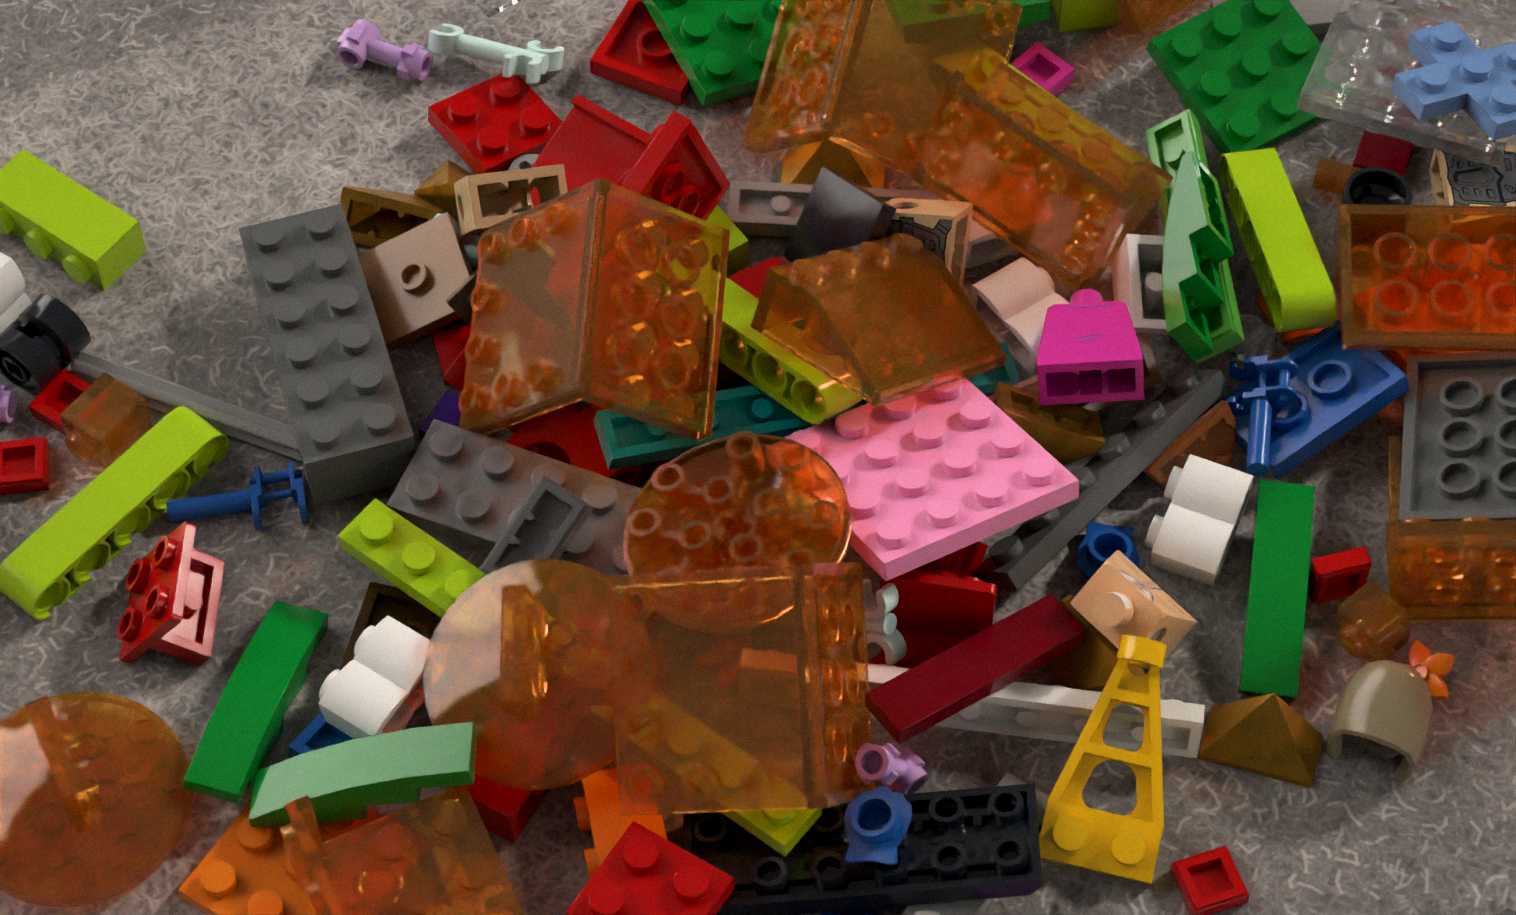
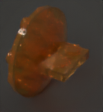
M740 431L732 436L698 445L677 456L669 463L655 469L651 479L636 497L625 523L623 535L625 563L640 596L655 612L665 619L693 630L729 633L746 638L750 630L770 625L794 614L815 599L828 586L840 569L848 552L852 534V513L841 479L832 466L817 452L803 444L783 437Z
M557 559L523 561L505 566L484 576L466 589L445 612L432 635L425 658L423 672L425 705L433 726L465 722L474 723L478 734L475 774L498 785L521 790L557 788L582 780L599 771L620 754L640 728L652 700L656 675L655 652L649 629L641 613L629 596L608 577L587 566Z
M72 692L50 697L46 695L24 704L25 707L20 708L0 722V890L15 898L37 905L73 907L104 901L133 888L155 872L169 857L181 839L189 821L193 791L183 789V779L189 768V763L177 735L160 716L149 708L131 699L110 693Z

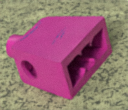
M1081 289L1072 295L1070 304H1054L1047 308L1037 355L1039 405L1145 400L1143 354L1125 303L1121 301L1103 302L1099 292L1093 289Z

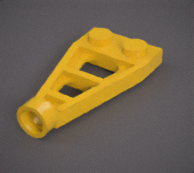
M1121 636L1116 657L1118 661L1048 798L1039 836L1041 859L1152 884L1164 829L1160 670H1162L1167 650L1166 644L1138 636ZM1128 664L1150 670L1145 675L1137 676L1129 671ZM1119 704L1139 707L1144 714L1142 746L1135 752L1107 746L1103 742V734L1113 708ZM1104 761L1118 762L1128 765L1134 772L1136 777L1137 803L1130 814L1122 816L1089 808L1084 803L1082 798L1083 789L1092 771L1098 764Z

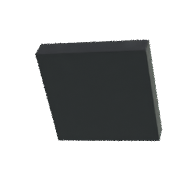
M822 166L783 256L793 264L792 270L838 302L853 306L896 208L837 171Z

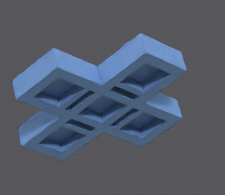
M1454 21L1410 32L1406 49L1423 67L1395 74L1391 91L1419 121L1464 110L1492 141L1516 134V42L1481 51Z

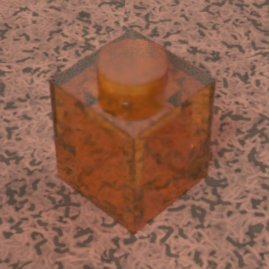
M106 372L60 414L67 436L65 444L69 451L84 463L94 460L104 468L110 466L153 427L145 398Z

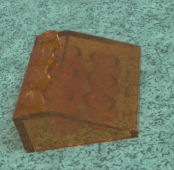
M1339 204L1334 234V267L1342 349L1516 352V206Z
M895 233L890 237L871 242H862L860 245L841 250H831L826 254L807 259H797L792 263L769 268L751 323V328L875 407L1003 366L1007 358L1006 353L941 258L924 249L923 243L919 239L904 233Z

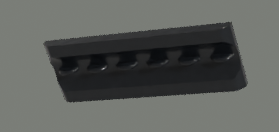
M1035 783L903 794L906 801H909L912 806V818L906 835L897 847L898 863L893 866L875 862L851 864L845 861L850 844L846 835L844 819L845 811L852 799L821 801L822 815L786 857L718 810L684 813L683 849L734 877L735 889L716 915H799L1030 895L1043 886Z

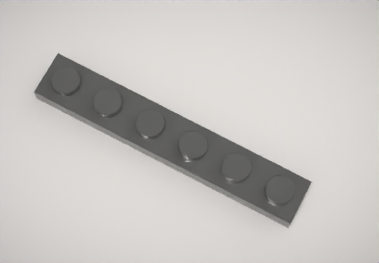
M1189 367L1172 375L1166 382L1167 388L1153 401H1149L1137 408L1132 414L1133 420L1122 431L1105 439V444L1100 452L1084 467L1071 472L1079 480V498L1027 520L1012 535L997 541L988 552L990 556L974 570L979 579L986 583L995 584L997 589L1018 591L1230 388L1221 370H1195Z

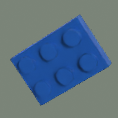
M1341 318L1335 321L1334 326L1324 328L1281 358L1292 360L1299 366L1298 375L1290 379V387L1296 390L1297 400L1292 405L1272 407L1268 472L1277 480H1280L1410 390L1406 374ZM1259 379L1247 381L1221 400L1226 401L1228 397L1233 396L1237 399V404H1242V393L1252 392L1254 388H1258ZM1278 381L1267 382V387L1278 386ZM1234 415L1236 419V427L1234 428L1235 441L1247 451L1250 415Z

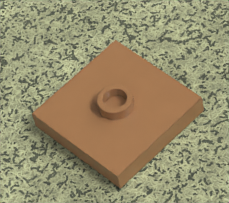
M448 212L358 255L386 347L390 351L407 345L461 319L447 304L446 299L473 274L455 218Z

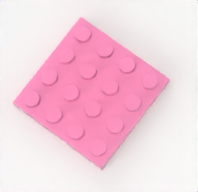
M955 368L938 373L924 381L889 393L882 398L853 410L845 411L820 424L796 431L789 436L767 444L768 463L885 581L1079 498V480Z

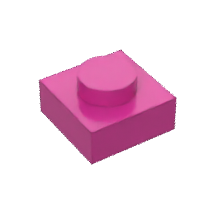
M1038 42L1011 63L1013 67L1054 97L1074 82L1075 68Z

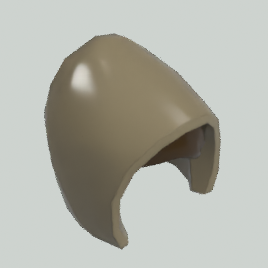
M1390 660L1370 662L1360 668L1350 678L1340 695L1326 740L1328 756L1332 759L1341 756L1343 735L1348 734L1358 743L1383 759H1391L1397 755H1403V760L1394 773L1397 781L1404 782L1417 768L1426 745L1433 715L1430 689L1421 674L1404 663Z

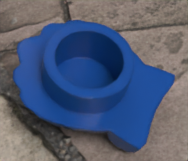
M1093 521L1086 525V536L1077 550L1076 562L1078 568L1083 571L1088 580L1116 550H1119L1140 568L1139 556L1132 542L1133 527L1111 526Z
M882 785L872 792L867 790L861 792L857 798L849 802L844 820L846 835L850 845L845 861L851 864L875 862L890 866L897 865V847L906 835L912 818V806L909 801H906L902 793L892 792L887 786Z

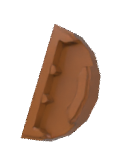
M1221 400L1191 424L1142 473L1152 482L1166 486L1174 466L1184 468L1190 454L1228 466L1233 456L1231 452L1235 443L1234 428L1236 427V419L1227 401Z

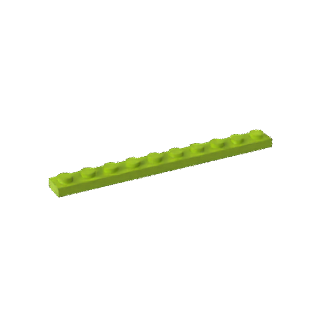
M376 498L338 535L341 549L784 857L787 856L822 815V803Z

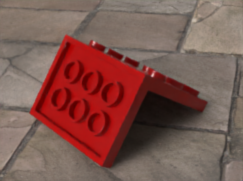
M576 93L571 100L574 106L531 166L533 168L564 164L572 217L526 229L539 242H547L560 253L557 260L561 265L555 273L554 284L549 290L574 321L575 316L570 286L575 280L635 230L647 233L652 269L683 255L731 185L692 121L674 110L664 124L658 125L649 134ZM534 186L531 200L533 206L539 209L540 195ZM517 229L485 233L477 246L499 248ZM471 266L473 273H474L479 267H472V266ZM575 326L570 331V333L578 337L577 328Z

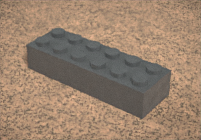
M333 205L239 228L248 271L314 506L397 485L416 452V444L343 205Z

